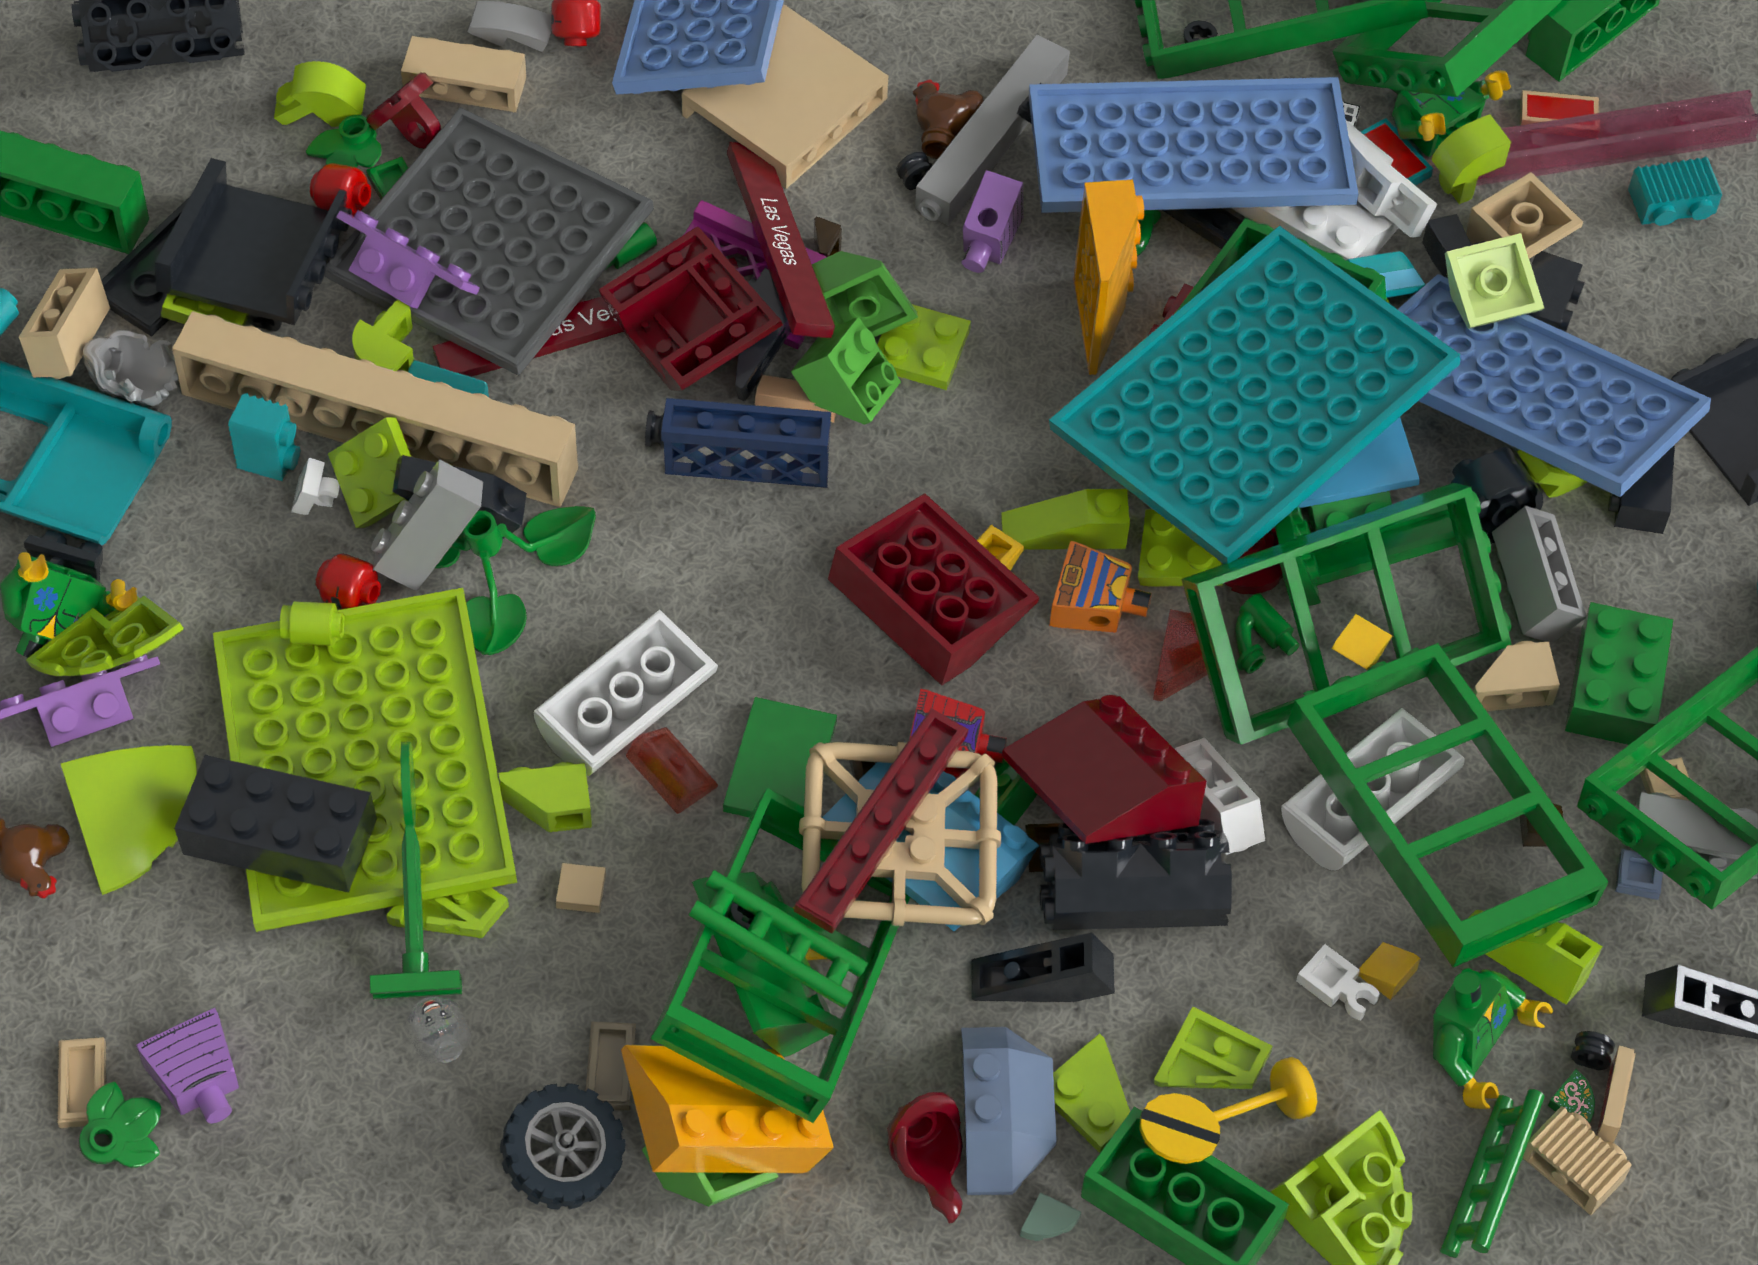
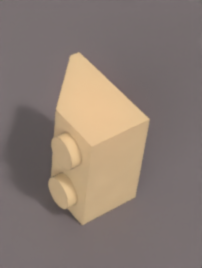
M1530 172L1472 207L1466 234L1469 241L1474 244L1521 233L1528 258L1530 259L1581 228L1583 221Z

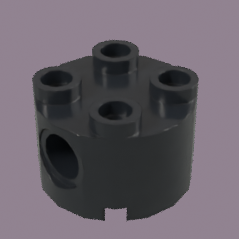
M1509 447L1498 448L1493 453L1485 454L1475 460H1462L1453 468L1452 474L1455 478L1451 483L1470 486L1479 498L1481 512L1478 515L1482 530L1487 534L1490 544L1495 543L1492 532L1524 506L1538 510L1542 508L1544 502L1541 490L1520 459L1514 455Z

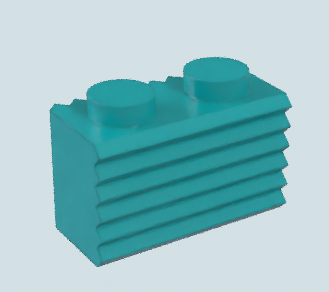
M1706 156L1702 159L1696 158L1692 160L1690 158L1687 161L1667 162L1664 165L1660 163L1657 166L1653 164L1650 167L1647 165L1642 168L1638 166L1633 171L1628 187L1641 225L1655 223L1658 226H1665L1677 219L1690 217L1694 220L1706 219L1712 214H1716L1723 195L1709 159Z
M248 393L243 394L228 423L229 431H231L230 436L235 455L234 459H236L237 464L236 468L283 481L288 469L294 470L300 458L301 449L294 444L297 429L296 423L290 421L289 410L286 404L280 406L279 402L272 403L271 399L265 401L263 397L257 399L255 395L249 397Z

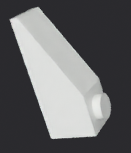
M1206 738L1174 748L1207 780L1200 819L1214 821L1215 830L1225 833L1229 842L1230 852L1225 854L1244 851L1250 846L1264 842L1265 835L1260 798Z

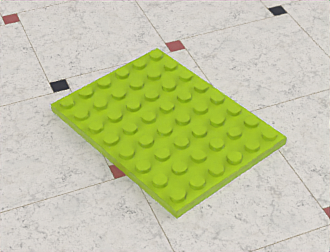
M463 588L337 610V612L344 613V632L342 638L336 637L333 646L292 644L290 639H281L280 621L213 633L230 760L371 792L377 816L375 826L349 893L246 869L253 924L256 932L404 904L402 841L405 823L401 788V742H411L416 794L415 831L420 845L422 901L518 883Z

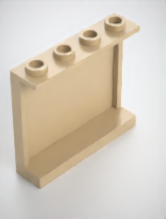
M783 5L765 82L751 85L738 84L714 88L684 89L682 92V116L687 119L694 112L703 116L774 166L781 185L787 189L887 99L888 75L798 13Z

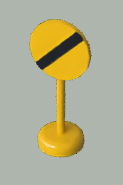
M1288 1057L1277 1061L1270 1072L1271 1091L1214 1112L1203 1102L1188 1095L1177 1093L1159 1095L1148 1102L1141 1113L1140 1132L1145 1143L1157 1155L1169 1161L1183 1164L1201 1162L1212 1155L1220 1141V1125L1218 1122L1272 1102H1276L1279 1109L1291 1119L1297 1120L1310 1117L1316 1111V1088L1309 1071L1303 1063L1294 1057Z

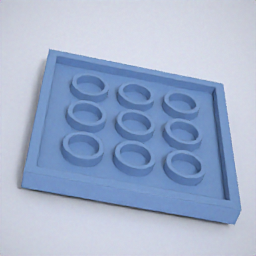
M634 0L612 81L616 95L641 94L665 90L677 91L701 87L714 88L738 84L751 85L765 82L784 0Z

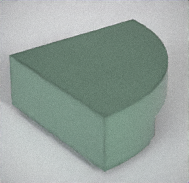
M1040 1193L1020 1231V1237L1040 1241L1043 1238H1051L1067 1233L1078 1223L1081 1211Z

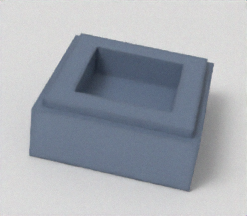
M1621 849L1615 892L1658 900L1661 894L1663 872L1658 871L1637 852Z

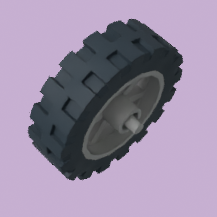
M557 1083L546 1085L543 1090H535L528 1094L512 1112L504 1127L503 1138L500 1143V1153H503L504 1158L502 1166L505 1174L509 1173L512 1177L511 1184L518 1192L523 1190L528 1194L526 1199L537 1205L539 1202L545 1203L547 1208L559 1210L561 1206L575 1209L585 1202L595 1200L614 1180L623 1162L622 1155L625 1152V1139H622L621 1135L624 1129L620 1119H615L612 1114L614 1109L607 1101L603 1103L597 1098L599 1094L589 1088L586 1091L578 1089L579 1085L566 1083L564 1087H557ZM559 1116L576 1119L577 1122L571 1130H563ZM550 1117L555 1137L536 1129V1125L545 1118ZM582 1126H585L594 1141H578L576 1134ZM531 1137L549 1145V1148L533 1156L530 1147ZM574 1151H595L593 1162L589 1168ZM550 1158L556 1162L554 1173H548L538 1163ZM568 1160L580 1175L561 1177L564 1162Z

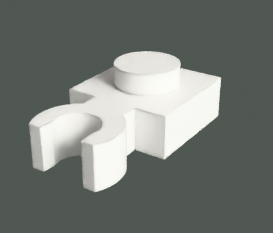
M1326 944L1298 973L1296 982L1330 1007L1340 999L1345 1003L1347 1013L1360 1021L1364 1017L1366 1009L1358 1004L1356 999L1365 998L1375 1005L1380 995L1373 985L1356 982L1355 980L1358 978L1360 970Z

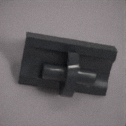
M48 530L42 537L29 535L24 541V548L30 556L38 558L42 554L46 561L88 574L100 583V567L103 562V547L101 544L86 541L79 548L67 545V538L62 533Z

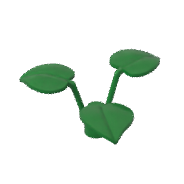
M571 506L552 509L538 514L524 528V536L529 543L508 531L505 524L502 523L497 526L491 513L477 511L435 567L446 568L452 566L458 560L461 550L468 551L471 549L475 555L481 558L490 598L478 596L466 602L476 651L482 655H494L504 651L516 642L526 625L527 612L521 598L515 594H505L498 597L490 557L495 556L499 552L503 543L502 537H505L527 553L537 551L539 560L546 565H567L578 560L590 544L596 519L594 508Z

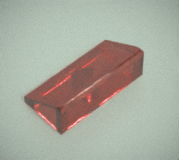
M667 727L639 735L634 739L626 754L627 759L677 814L718 787L716 781Z

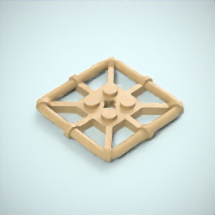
M818 742L810 748L805 776L804 817L799 821V833L803 835L802 892L805 891L820 869L821 838L840 840L851 822L825 821L822 818L823 772L856 803L857 816L874 790L865 789L836 759L893 763L907 742H897V746L846 742L824 744ZM957 750L947 767L967 768L968 770L939 794H927L905 826V830L909 831L911 835L906 836L905 842L895 841L871 876L893 878L892 903L855 900L843 918L892 921L894 926H904V922L961 926L985 925L993 918L992 911L996 903L997 848L1001 846V832L997 830V776L993 767L995 761L990 756ZM980 780V829L977 831L945 829V808ZM945 847L979 849V897H975L944 867ZM905 879L935 881L960 907L906 904Z

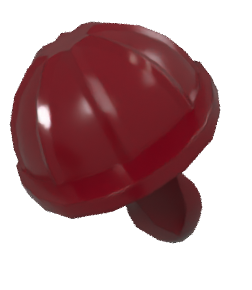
M929 1092L916 1097L911 1102L898 1108V1111L887 1127L889 1136L887 1146L891 1158L897 1162L901 1172L911 1180L924 1185L929 1193L932 1207L942 1213L948 1223H954L962 1209V1199L951 1183V1177L961 1160L963 1148L960 1132V1114L952 1097L942 1092Z

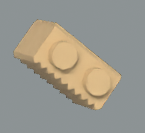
M1560 1107L1529 1139L1523 1155L1525 1161L1590 1215L1622 1184L1631 1168L1630 1161L1627 1160L1624 1151L1612 1142H1603L1601 1137L1595 1135L1589 1122L1583 1116L1575 1112L1569 1113L1565 1107Z

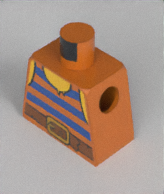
M1070 541L1052 603L1049 626L1115 633L1117 632L1122 612L1142 617L1147 616L1152 593L1129 588L1132 566L1128 562L1080 543Z

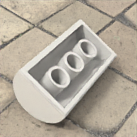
M658 610L535 709L534 719L541 735L553 752L564 762L573 764L585 763L586 775L590 776L716 673L718 665L661 610Z
M1401 708L1349 750L1346 755L1355 768H1359L1436 735ZM1450 748L1366 784L1395 824L1463 767L1465 758L1453 748ZM1321 774L1282 805L1283 821L1293 840L1316 863L1326 869H1341L1369 845Z

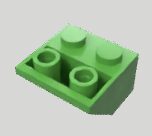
M859 316L835 326L832 338L818 337L791 370V373L810 402L816 403L814 404L815 406L864 425L874 419L901 383L895 368L887 361L876 344L873 334L865 327Z

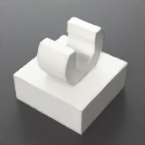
M308 458L298 478L291 512L308 515L314 503L318 506L332 507L334 498L338 496L340 485L338 480L334 478L322 477L325 462Z

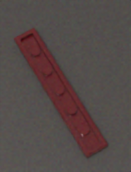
M932 708L929 710L796 902L794 907L795 913L831 934L834 932L966 739L969 729Z

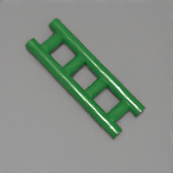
M713 870L705 883V886L716 892L709 906L697 900L688 916L844 1009L853 995L851 991L841 986L847 972L849 971L855 976L860 977L868 962ZM731 902L755 915L748 930L725 917ZM770 925L794 938L787 953L764 940ZM809 948L832 961L826 976L802 963Z
M1529 1089L1523 1105L1514 1107V1101L1507 1096L1499 1095L1496 1099L1442 1244L1441 1253L1457 1258L1462 1243L1466 1241H1472L1471 1247L1479 1253L1489 1252L1545 1097L1542 1092ZM1515 1125L1509 1143L1499 1145L1505 1127ZM1501 1163L1495 1181L1485 1183L1491 1165ZM1487 1202L1480 1221L1470 1222L1477 1203Z

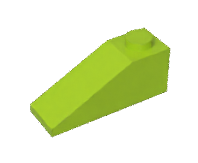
M1084 489L1001 512L1002 532L1022 544L1024 550L1068 549L1070 541L1080 543L1092 549H1126L1130 526L1127 489Z

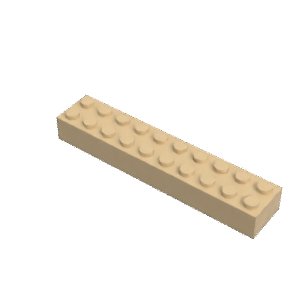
M192 311L172 348L181 392L185 396L235 410L241 396L245 393H248L249 397L255 395L257 399L263 397L265 401L271 399L272 403L279 402L280 406L287 405L290 421L296 423L297 429L343 443L385 417H396L411 457L438 462L440 459L451 466L493 474L527 493V498L561 507L578 470L575 424L559 416L549 417L532 412L521 405L505 404L492 400L484 394H471L452 388L443 382L434 383L414 377L406 371L390 370L377 366L365 359L356 360L339 355L328 348L319 349L305 345L291 337L282 338L271 335L253 326L244 327L224 321L216 315H204Z

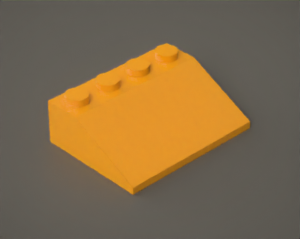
M1133 179L1085 182L1073 280L1089 375H1096L1124 312L1127 293L1134 290L1132 269L1137 268L1135 245L1140 244L1141 240L1138 220L1144 219V202L1142 195L1136 196Z
M625 1045L621 1049L652 1172L805 1173L810 1171L834 1148L823 1110L814 1123H811L665 1046ZM765 1049V1050H767V1051H769V1052H771V1053H773V1054H775V1055H777V1056L783 1058V1056H782L781 1054H779L776 1050H774V1049Z

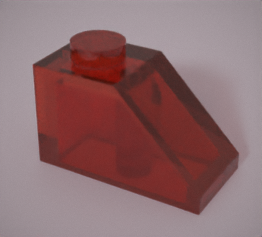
M1170 609L1153 700L1163 701L1208 675L1191 613Z

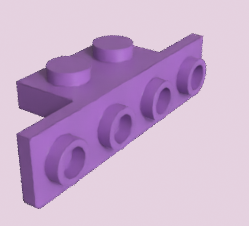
M357 210L355 216L339 211L336 218L367 235L348 271L418 309L435 275L462 290L477 295L480 287L469 281L472 275L469 272L451 263L448 268L443 267L437 263L440 259L439 255L420 245L417 250L407 246L408 237L391 228H388L386 233L376 228L378 220Z
M147 655L123 664L124 668L110 673L103 670L81 675L83 682L66 687L64 680L39 688L42 696L28 701L24 700L23 694L0 701V720L37 707L50 746L53 747L134 719L120 679L160 665L158 656L148 659Z

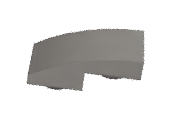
M477 1L467 32L503 47L506 39L510 38L543 52L551 34V15L511 3Z

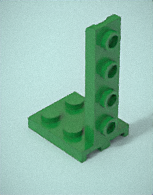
M1447 504L1380 527L1389 565L1457 545ZM1299 506L1275 526L1279 544L1310 534L1306 519L1303 520ZM1364 533L1295 557L1308 606L1321 603L1318 585L1373 570Z

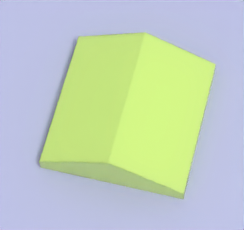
M1521 233L1445 253L1451 298L1468 329L1544 309Z

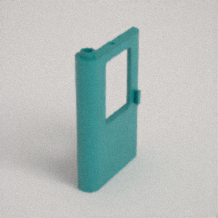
M0 361V411L48 427L18 477L12 481L0 479V512L101 545L106 544L169 439L172 428L171 416L52 377L33 378L30 370Z

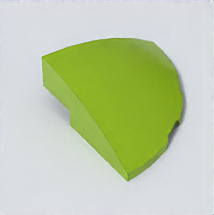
M145 595L141 598L137 596L138 600L126 610L119 611L116 609L106 617L92 608L27 658L26 661L35 670L53 676L92 674L140 658L176 637L184 628L179 621Z
M164 745L121 749L60 763L102 895L133 882L152 868V862L168 846L173 848L178 840L174 828L197 775L196 759L192 746Z
M1381 1110L1357 1125L1270 1191V1193L1289 1204L1285 1219L1331 1265H1398L1403 1256V1252L1399 1248L1403 1232L1412 1222V1192H1406L1404 1189L1400 1167L1405 1162V1156L1391 1125Z

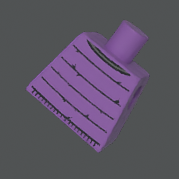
M986 170L963 226L965 255L962 264L968 270L981 273L984 271L988 261L1001 264L1023 220V182Z
M215 1008L136 1044L143 1067L180 1115L200 1107L206 1121L210 1124L220 1122L230 1115L232 1109L225 1094L238 1089L239 1085L220 1019Z

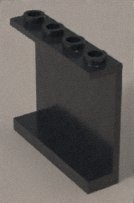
M211 158L155 261L156 291L295 325L301 311H307L310 307L314 285H320L323 281L326 261L328 257L334 258L338 249L341 231L346 232L350 226L336 218L339 211L352 215V210L346 208L347 191L339 189L329 211L315 206L227 185L226 161Z
M1748 338L1741 342L1736 349L1723 355L1721 353L1714 354L1702 365L1691 370L1688 368L1680 370L1670 380L1711 398L1709 412L1689 432L1746 504L1750 506L1758 502V338Z

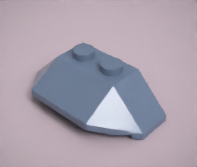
M1007 1027L961 1028L967 1195H1013L1021 1186V1183L1056 1146L1053 1060Z

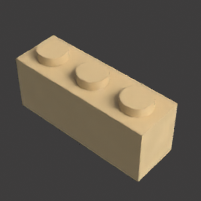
M412 36L401 69L402 85L404 86L420 72H425L434 83L419 95L420 97L516 112L526 80L525 54L510 50L479 47L473 44H460L441 41L435 38Z
M97 268L60 269L21 332L19 339L33 378L52 377L60 379L71 376L83 356L85 344L93 339L103 322L110 306Z

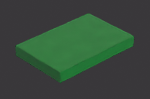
M755 697L724 799L723 812L750 817L751 812L767 788L804 807L806 765L810 756L809 750L818 742L824 744L831 743L837 724V715Z

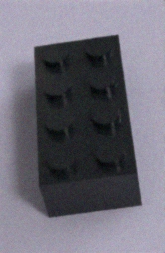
M205 755L174 829L183 855L349 893L375 826L377 816L371 792Z

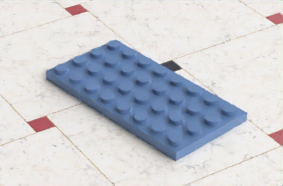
M1338 77L1029 84L1028 96L1041 213L1081 212L1085 182L1131 179L1134 182L1136 196L1142 195L1144 210L1357 205L1359 194Z
M1439 274L1398 308L1400 312L1460 354V365L1425 394L1419 402L1618 497H1621L1710 409L1711 398L1527 314L1468 329L1451 298L1448 278Z

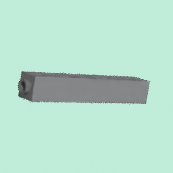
M1039 35L1035 36L916 186L915 209L923 217L930 221L938 220L947 226L952 222L980 186L986 170L992 171L1029 122L1021 118L1017 111L1021 103L1028 97L1029 84H1060L1068 73L1069 50Z

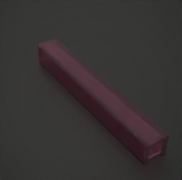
M1743 90L1501 128L1511 141L1505 166L1479 176L1476 186L1520 179L1530 172L1535 176L1756 142L1758 113L1755 114L1750 102L1752 98L1751 91Z

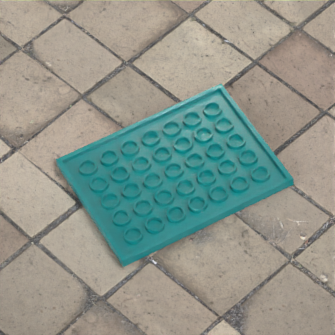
M1278 226L1051 417L1049 425L1051 431L1220 562L1228 564L1242 556L1459 366L1460 354L1287 230Z

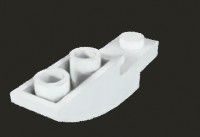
M1346 121L1359 194L1357 201L1374 216L1384 215L1409 237H1420L1437 203L1391 166L1394 159Z

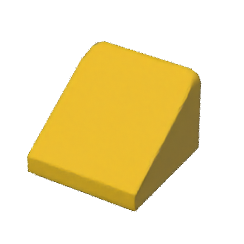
M1355 614L1331 649L1368 670L1377 663L1392 635Z
M1382 942L1359 968L1358 976L1373 985L1380 993L1391 1000L1417 971L1421 958L1412 952Z

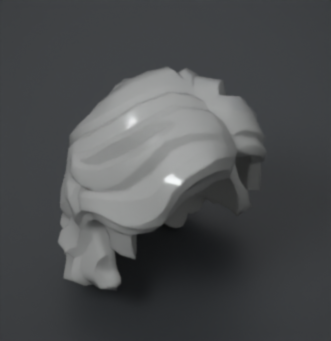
M116 330L107 335V337H99L85 344L83 349L84 364L91 379L101 393L114 398L125 399L132 404L155 406L169 396L170 393L168 391L177 388L175 382L178 380V374L172 351V343L166 340H159L149 347L148 339L145 335L128 330Z

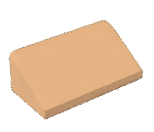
M762 375L755 394V406L830 412L815 406L814 404L816 403L810 402L797 380ZM831 412V422H834L836 413Z

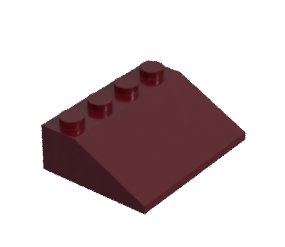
M925 493L837 546L828 580L941 686L977 662L1038 603L1040 598Z
M1105 695L1101 699L1082 701L1005 747L1002 751L1003 759L1085 844L1199 825L1207 780L1121 696Z

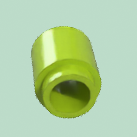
M294 601L292 605L282 606L280 614L281 639H290L292 644L333 646L336 637L342 638L344 632V613L337 612L335 603Z

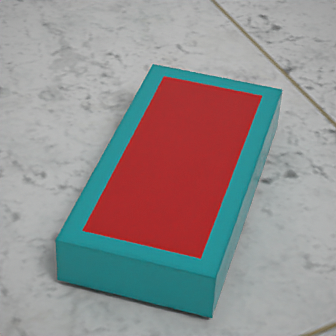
M1387 118L1361 131L1363 135L1394 159L1391 166L1415 186L1432 177L1434 168L1407 140L1399 137L1397 129Z

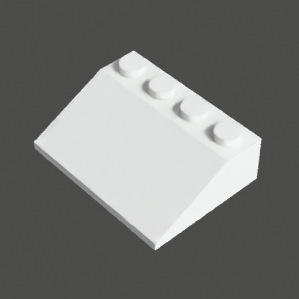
M1358 201L1357 205L1232 208L1256 223L1267 224L1273 229L1281 226L1296 238L1306 241L1309 245L1328 253H1336L1345 260L1376 255L1398 229L1384 215L1374 216Z

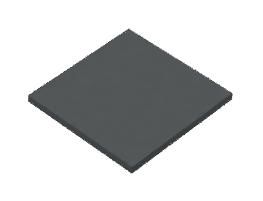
M460 107L369 213V216L379 221L376 228L386 233L388 228H391L408 237L407 246L417 250L420 245L439 255L440 259L437 263L443 267L448 268L451 263L472 274L469 281L480 287L477 295L435 275L418 309L410 307L412 322L519 376L654 210L653 200ZM356 229L336 252L334 258L328 261L324 277L389 309L398 300L397 298L348 271L367 236Z

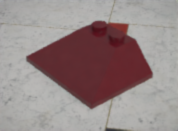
M699 226L598 289L630 343L671 391L684 390L783 326L781 319Z

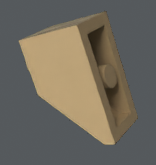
M1521 641L1514 645H1508L1475 685L1473 691L1486 711L1553 705L1560 683L1549 641L1538 643Z

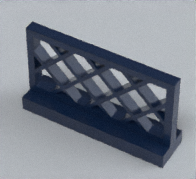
M666 398L661 431L662 441L664 442L665 474L827 488L831 412ZM707 447L713 453L706 456L698 450ZM747 450L755 456L746 459L739 453ZM789 454L795 460L788 463L780 457ZM684 456L693 461V463L674 462ZM727 460L734 466H722L719 463ZM767 463L775 469L767 470L760 468V466ZM809 467L818 474L803 473L800 470Z

